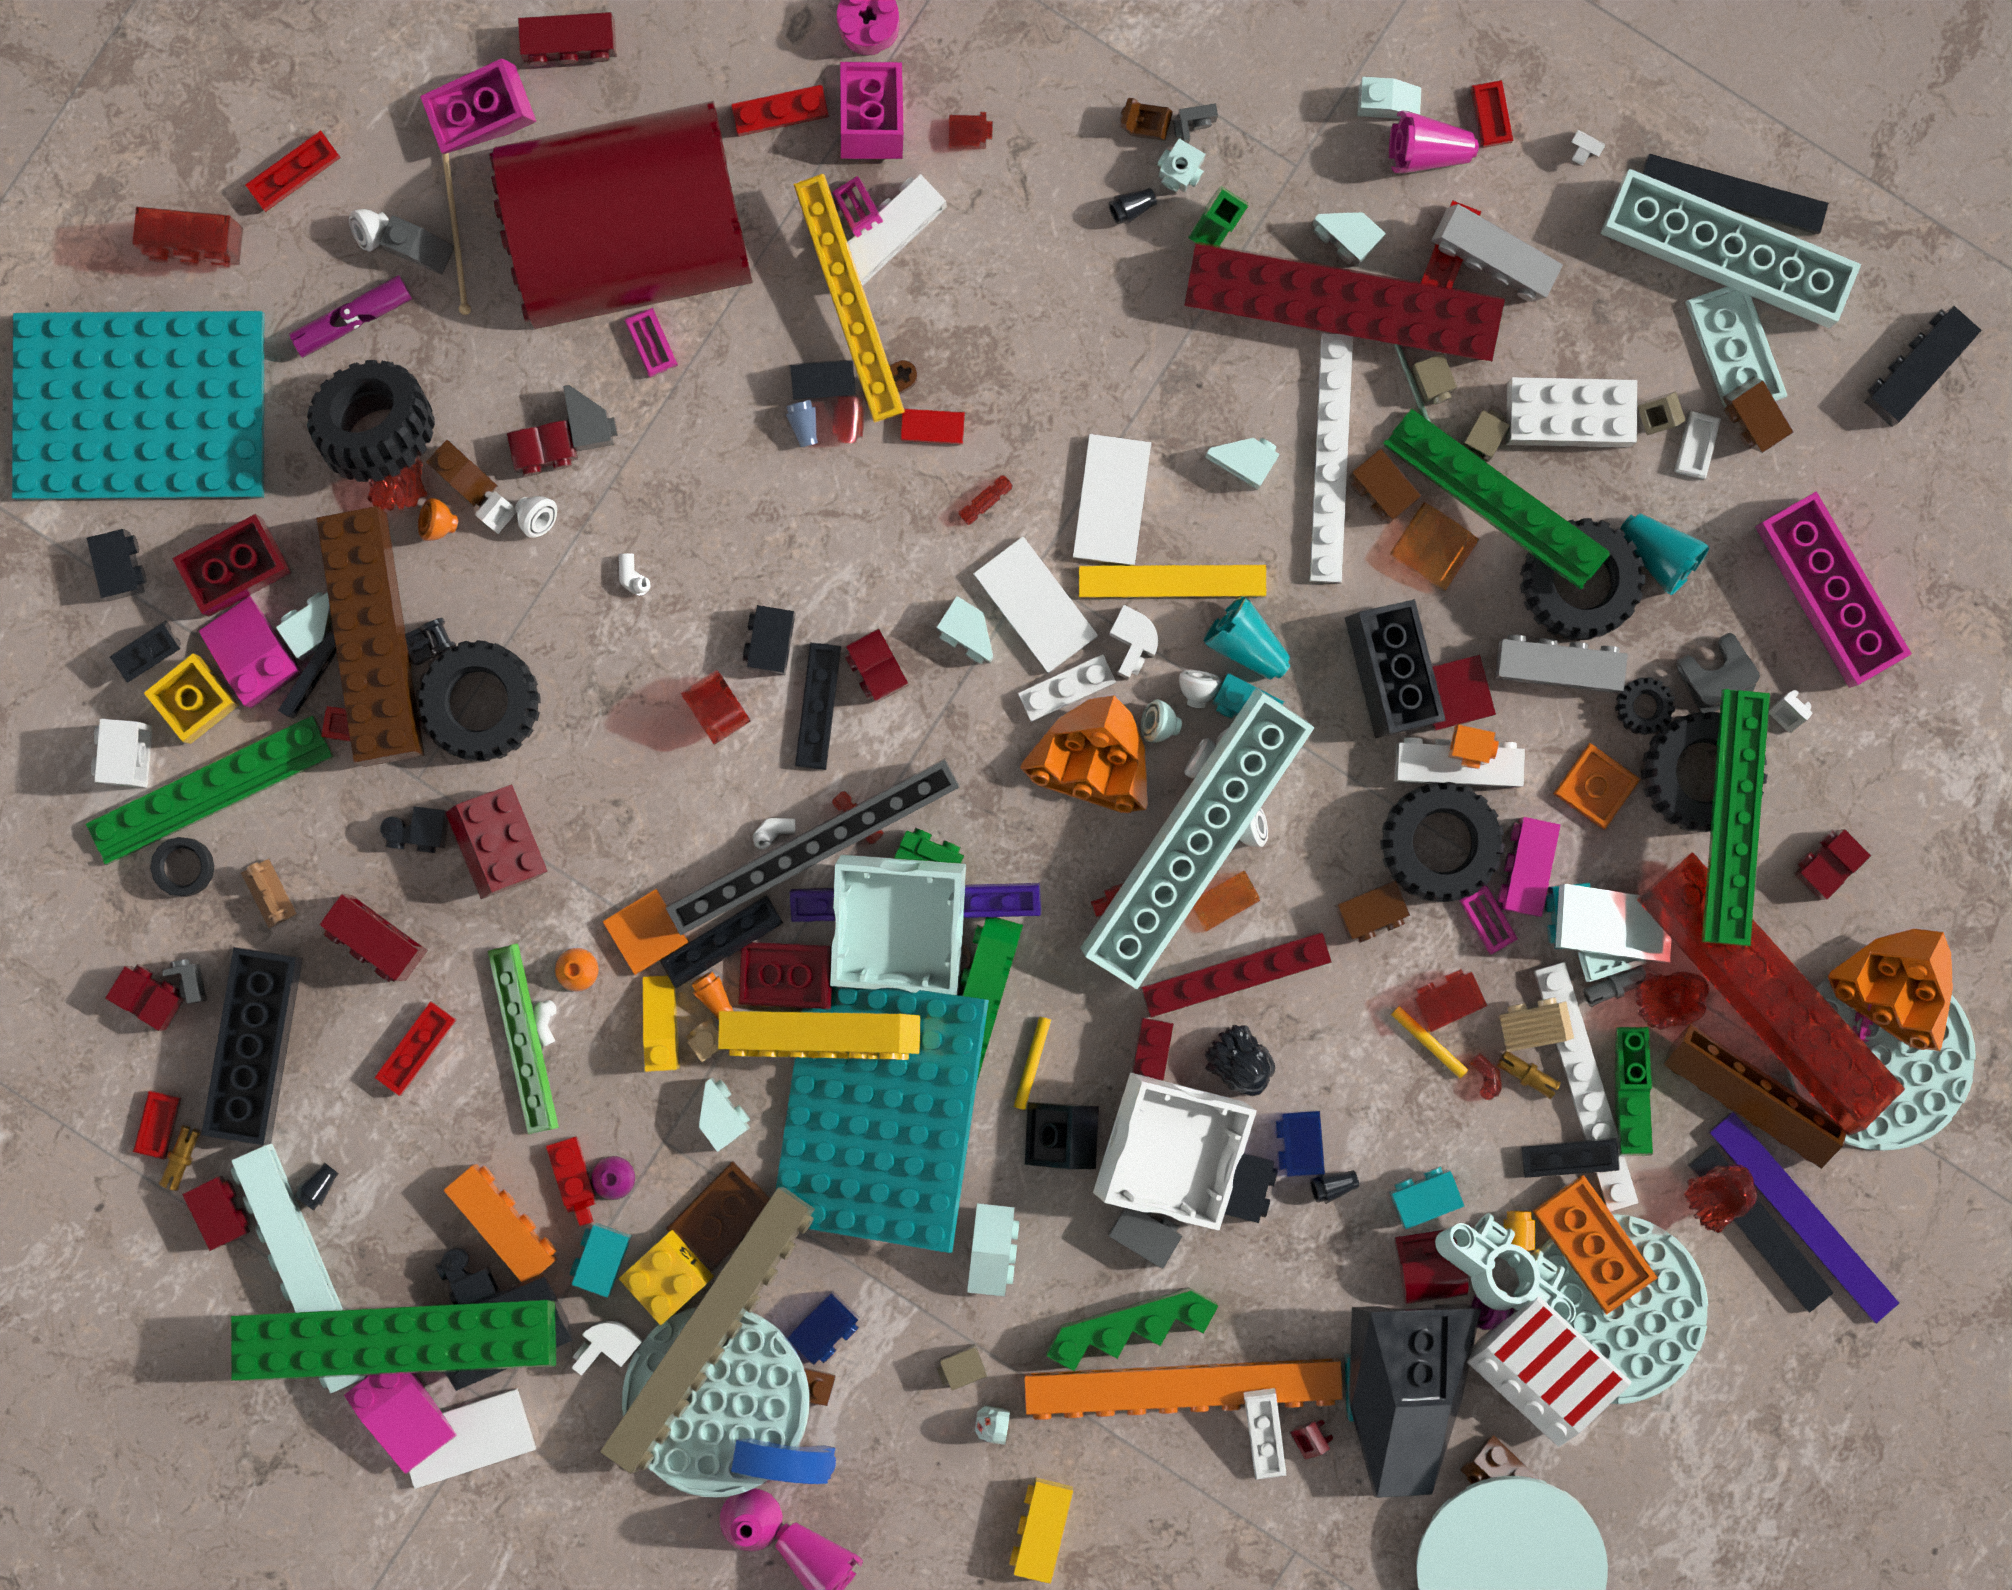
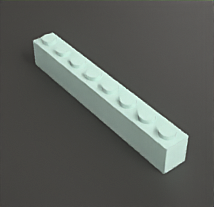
M273 1144L265 1145L231 1160L234 1166L231 1168L233 1179L237 1185L241 1184L246 1194L243 1197L245 1207L250 1214L254 1213L258 1222V1225L255 1226L257 1235L262 1243H267L271 1253L268 1255L270 1266L274 1272H279L283 1281L280 1284L282 1294L286 1301L291 1300L295 1309L294 1313L343 1310ZM368 1376L319 1378V1381L324 1389L328 1387L331 1394Z

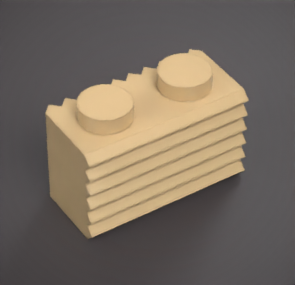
M1556 997L1537 1001L1538 1007L1527 1009L1526 1003L1508 1006V1013L1499 1016L1507 1052L1574 1039L1567 1002L1557 1003Z

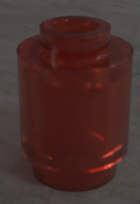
M838 397V404L834 405L832 435L838 437V442L856 443L857 438H863L865 407L862 406L863 399Z

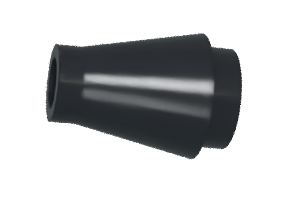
M1147 188L1141 191L1115 195L1114 200L1109 201L1108 205L1114 221L1118 225L1122 223L1127 225L1149 208L1157 205V199L1153 190Z
M323 1163L318 1170L296 1187L299 1190L294 1196L313 1211L318 1205L322 1207L339 1173L326 1163Z
M1354 1170L1318 1173L1315 1178L1310 1179V1186L1316 1202L1327 1204L1351 1190L1359 1188V1180Z

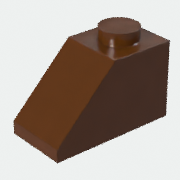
M447 439L426 461L431 468L474 507L476 504L480 506L487 499L485 496L486 492H493L498 487Z

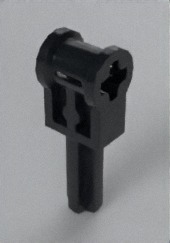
M443 618L432 620L405 634L410 661L412 660L413 665L418 666L442 655L441 651L449 646L451 648L456 647L455 642L450 641L443 626L445 623Z

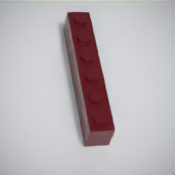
M1323 932L1140 988L1148 1015L1152 1018L1329 964L1332 961Z

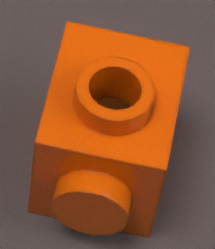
M1459 724L1456 725L1448 757L1462 760L1461 766L1480 769L1481 764H1489L1490 759H1495L1499 745V741L1494 740L1496 732Z

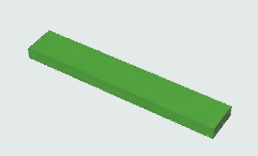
M513 944L489 950V960L528 1135L559 1128L519 945Z

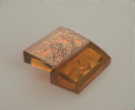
M1423 502L1390 552V555L1410 570L1418 572L1440 590L1446 591L1476 546L1479 538L1436 508Z

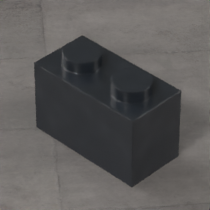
M119 529L86 538L101 599L113 601L145 592L143 584L147 583V578L143 566H138L136 554L139 553V545L135 535H131L125 529Z
M757 605L756 612H750L748 630L753 631L751 643H745L743 651V661L747 662L748 669L786 675L796 616L794 611Z
M1243 1153L1235 1169L1233 1188L1225 1215L1259 1223L1260 1217L1266 1218L1270 1205V1199L1265 1198L1268 1186L1274 1187L1278 1169L1273 1168V1160Z

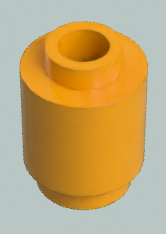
M1507 1211V1218L1503 1219V1227L1506 1230L1512 1229L1515 1232L1511 1244L1520 1246L1528 1252L1535 1250V1219H1532V1212Z

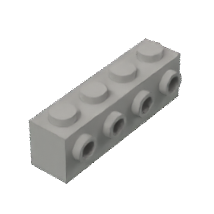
M1460 204L1446 209L1431 240L1439 245L1438 249L1444 254L1452 257L1456 255L1465 260L1464 264L1470 269L1488 273L1491 275V280L1494 283L1503 287H1512L1518 291L1517 295L1520 298L1529 302L1547 298L1563 264Z
M1508 635L1507 639H1502L1498 643L1495 679L1620 693L1624 691L1628 654L1619 653L1620 648L1615 646H1601L1600 650L1588 649L1589 644L1570 642L1569 647L1557 645V640L1539 638L1538 643L1526 642V636Z

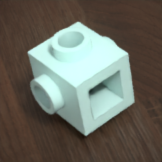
M1178 139L1172 151L1166 149L1157 163V166L1161 167L1158 176L1163 179L1161 183L1175 192L1178 189L1186 192L1189 185L1195 187L1204 172L1199 168L1204 162L1206 154Z

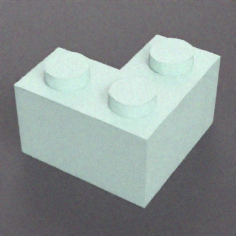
M977 1203L968 1293L1005 1297L1006 1284H1013L1015 1265H1009V1263L1015 1264L1017 1245L1011 1244V1239L1017 1240L1019 1221L1013 1220L1015 1207Z

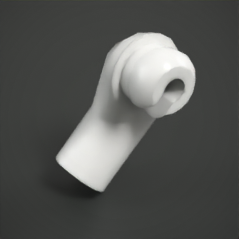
M619 554L620 584L632 594L644 595L649 591L651 584L648 578L643 577L634 570V554Z
M765 819L753 834L754 845L759 849H766L778 834H795V819Z
M551 1000L538 1002L533 1009L541 1048L555 1042L547 1026L550 1017L556 1014L557 1010L556 1005Z

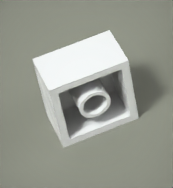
M100 719L99 726H96L94 730V744L98 745L97 757H93L91 763V774L95 776V782L115 786L147 788L152 725L137 721Z

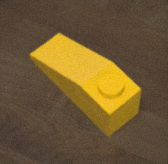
M668 975L643 977L645 1072L680 1069L675 986Z

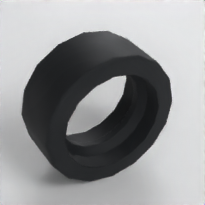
M176 837L168 839L158 846L152 856L150 869L153 880L161 890L169 895L187 897L198 894L208 886L213 878L215 865L211 852L204 844L196 839ZM181 848L193 851L198 856L201 864L200 874L197 879L191 884L183 886L171 882L164 870L165 860L168 855L174 850Z

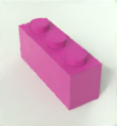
M1528 817L1519 818V823H1513L1510 841H1515L1512 854L1507 853L1504 864V871L1508 872L1506 884H1501L1498 893V902L1502 903L1501 910L1542 917L1561 824Z

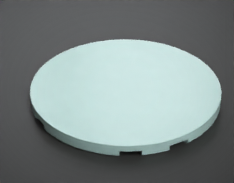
M1828 977L1821 981L1802 1001L1789 1028L1785 1057L1792 1091L1848 1127L1844 1143L1855 1147L1882 1151L1897 1150L1921 1143L1941 1131L1952 1120V1117L1957 1113L1968 1096L1973 1082L1974 1059H1976L1973 1033L1969 1021L1953 995L1951 996L1940 1051L1920 1050L1909 1047L1875 1023L1869 1025V1029L1872 1031L1870 1037H1865L1866 1040H1869L1868 1042L1853 1039V1025L1857 1026L1859 1033L1863 1017L1858 1022L1854 1021L1857 1011L1836 998Z
M1612 1214L1658 1278L1607 1315L1600 1308L1551 1238L1539 1250L1544 1253L1543 1257L1556 1266L1561 1265L1565 1269L1556 1290L1569 1298L1575 1306L1576 1315L1569 1324L1631 1381L1630 1386L1611 1403L1627 1404L1645 1400L1659 1394L1674 1384L1688 1370L1697 1352L1700 1351L1705 1337L1708 1298L1704 1280L1696 1262L1674 1236L1646 1220L1629 1215Z
M697 1307L672 1316L661 1326L659 1324L647 1335V1338L634 1353L624 1379L622 1391L623 1417ZM745 1312L740 1320L743 1325L738 1334L733 1339H727L722 1347L725 1352L715 1366L710 1364L704 1373L707 1379L703 1386L697 1392L692 1391L687 1399L690 1404L680 1418L675 1416L669 1425L672 1431L668 1438L661 1445L657 1443L651 1452L654 1458L649 1464L648 1469L653 1471L668 1485L680 1491L702 1497H728L752 1490L769 1479L731 1472L736 1440L752 1438L798 1447L804 1435L809 1414L810 1398L803 1364L796 1350L784 1334L772 1323L753 1312Z
M1500 1476L1481 1480L1467 1486V1489L1461 1491L1453 1498H1449L1432 1516L1430 1524L1421 1537L1418 1548L1416 1575L1419 1590H1606L1608 1578L1607 1554L1604 1542L1593 1519L1584 1507L1566 1491L1547 1484L1543 1480L1531 1477Z

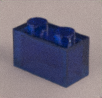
M1320 1110L1280 1112V1119L1275 1120L1276 1138H1282L1283 1151L1277 1152L1279 1170H1284L1287 1177L1325 1174Z
M832 1291L788 1335L787 1339L813 1365L819 1360L824 1364L836 1352L833 1345L841 1337L847 1341L859 1328L855 1324L859 1320V1316Z

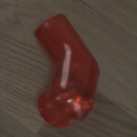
M1479 1052L1472 1059L1470 1065L1483 1076V1085L1479 1093L1483 1099L1490 1101L1501 1093V1074L1499 1069Z

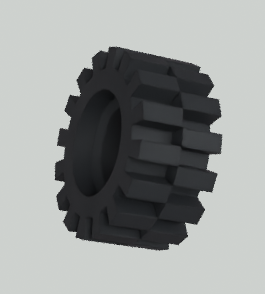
M1642 677L1624 686V691L1617 695L1615 711H1618L1619 716L1617 718L1623 722L1625 729H1630L1635 734L1648 735L1662 730L1672 720L1673 717L1671 715L1675 712V706H1673L1675 699L1669 693L1671 691L1670 688L1663 685L1664 682L1653 680L1654 678ZM1641 694H1648L1656 701V712L1650 718H1642L1634 711V701Z

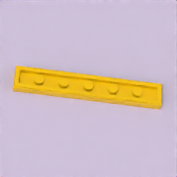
M1266 565L1079 566V598L1266 597Z

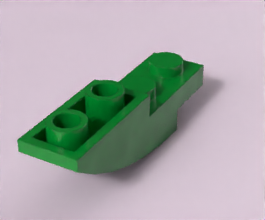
M1649 1027L1616 1028L1615 1119L1616 1127H1618L1619 1156H1651L1653 1154Z

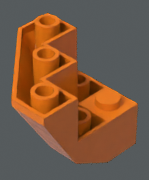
M1114 695L1089 699L1058 718L1020 766V769L1038 786L1120 813L1146 810L1148 806L1145 746L1132 713Z
M1910 929L1876 938L1829 973L1828 979L1837 999L1909 1047L1920 1050L1940 1051L1953 990L1951 951L1944 932ZM1869 1004H1872L1870 1011H1868Z

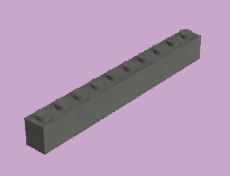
M946 758L669 904L666 910L681 936L960 788V785Z

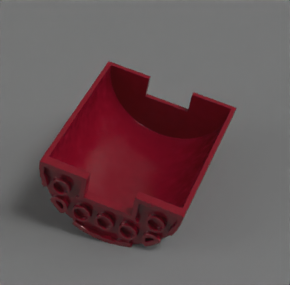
M714 101L496 146L493 148V152L489 153L492 169L495 173V176H491L495 195H498L499 198L493 200L497 218L500 219L501 224L505 227V230L500 231L502 245L507 250L508 256L511 255L514 267H511V275L514 285L517 286L518 291L522 294L524 303L521 304L524 320L525 322L531 321L534 329L753 283Z

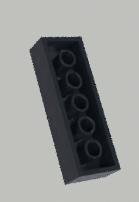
M233 947L201 1135L258 1145L271 1144L303 957Z

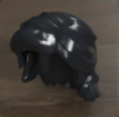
M1247 1025L1227 1027L1225 1033L1221 1032L1218 1035L1222 1042L1213 1040L1211 1042L1213 1046L1208 1047V1051H1205V1057L1208 1060L1205 1069L1208 1072H1212V1074L1218 1075L1232 1091L1241 1092L1249 1096L1260 1095L1267 1088L1270 1077L1274 1075V1060L1268 1049L1262 1044H1258L1256 1037L1251 1034Z

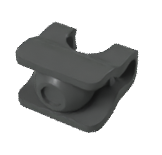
M1732 633L1721 636L1718 641L1719 651L1724 660V665L1720 669L1714 671L1705 670L1690 655H1685L1676 662L1678 673L1701 713L1716 712L1720 709L1721 692L1723 689L1754 691L1759 680V671L1744 651L1736 636Z

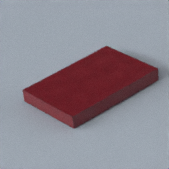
M752 942L741 949L738 1004L831 1009L832 946Z

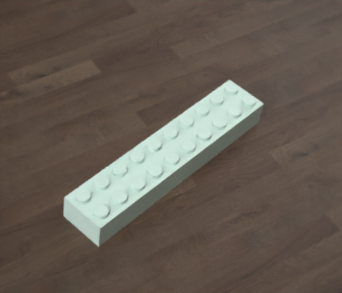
M1255 688L1080 947L1085 957L1135 989H1138L1313 731L1314 727L1310 723Z

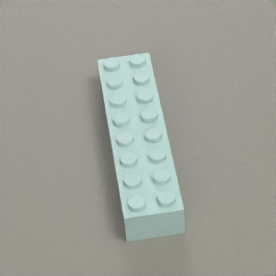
M1629 169L1622 178L1600 232L1601 235L1725 286L1732 287L1742 293L1749 294L1756 299L1829 329L1839 321L1861 267V264L1632 169Z

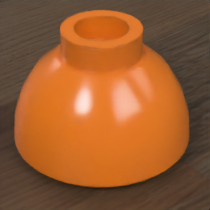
M429 498L424 502L418 518V533L422 540L435 541L443 538L447 533H454L456 531L458 517L453 515L443 502L435 498Z
M582 948L566 950L559 956L555 964V975L558 982L570 991L578 992L588 989L594 984L598 976L599 968L596 958L592 953Z

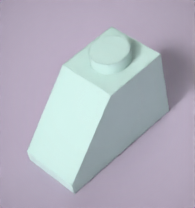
M1362 77L1359 84L1357 116L1400 119L1401 116L1396 115L1401 110L1420 115L1421 87L1394 78Z
M1255 438L1211 447L1205 458L1258 490L1280 454L1275 451L1277 447L1268 440L1260 438L1258 441Z

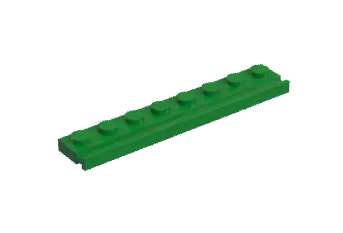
M1413 409L1407 413L1393 430L1389 439L1383 442L1386 449L1580 590L1610 555L1609 551Z
M1723 689L1721 692L1702 942L1738 946L1751 945L1770 693Z
M310 716L86 823L104 864L109 865L333 758L334 756L327 745L326 739L321 737L322 731L315 716Z

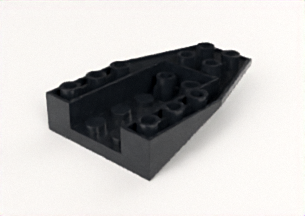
M1435 1304V1308L1393 1310L1381 1306L1352 1307L1349 1404L1374 1497L1433 1494L1463 1398L1469 1370L1467 1361L1473 1351L1481 1308L1465 1304Z

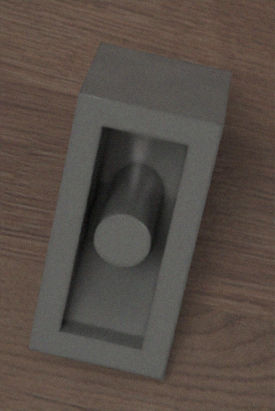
M393 215L379 243L385 251L443 275L454 250V245L417 225Z
M563 386L574 448L577 451L614 445L613 436H618L615 417L609 418V414L604 408L572 386Z

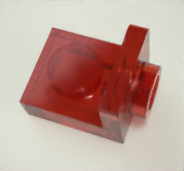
M980 112V115H949V148L986 149V140H992L993 121H987V112Z

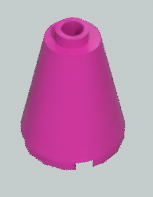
M1401 110L1397 113L1396 116H1401L1399 123L1392 124L1389 138V159H1395L1396 167L1391 166L1393 172L1404 174L1467 164L1471 162L1473 157L1477 156L1479 143L1474 138L1472 132L1410 111Z
M754 1488L727 1498L720 1512V1528L725 1539L737 1549L749 1552L759 1551L768 1547L776 1540L775 1535L782 1527L783 1515L779 1503L772 1494Z
M797 1522L791 1526L786 1523L775 1535V1538L778 1540L775 1547L806 1590H844L856 1575L852 1571L855 1564L860 1567L863 1564V1559L857 1554Z

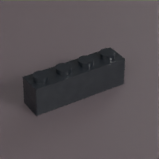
M1952 306L1947 311L1941 308L1928 322L1932 325L1926 334L1919 332L1908 344L1911 348L1910 352L1905 357L1900 354L1888 367L1891 373L1884 380L1879 377L1867 390L1870 396L1864 403L1891 427L1898 424L1982 331L1955 306Z

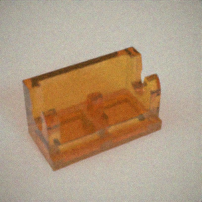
M1244 870L1203 893L1192 909L1206 932L1259 902L1260 897Z

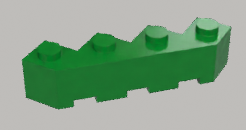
M986 917L984 926L977 925L972 943L978 944L971 969H964L960 986L965 987L963 996L989 1000L978 1078L1023 927L1022 924L998 917Z
M1188 1287L1177 1292L1150 1298L1081 1320L1061 1324L1046 1351V1356L1075 1371L1089 1344L1118 1359L1132 1331L1161 1346L1175 1319H1178L1204 1334L1218 1308V1304Z

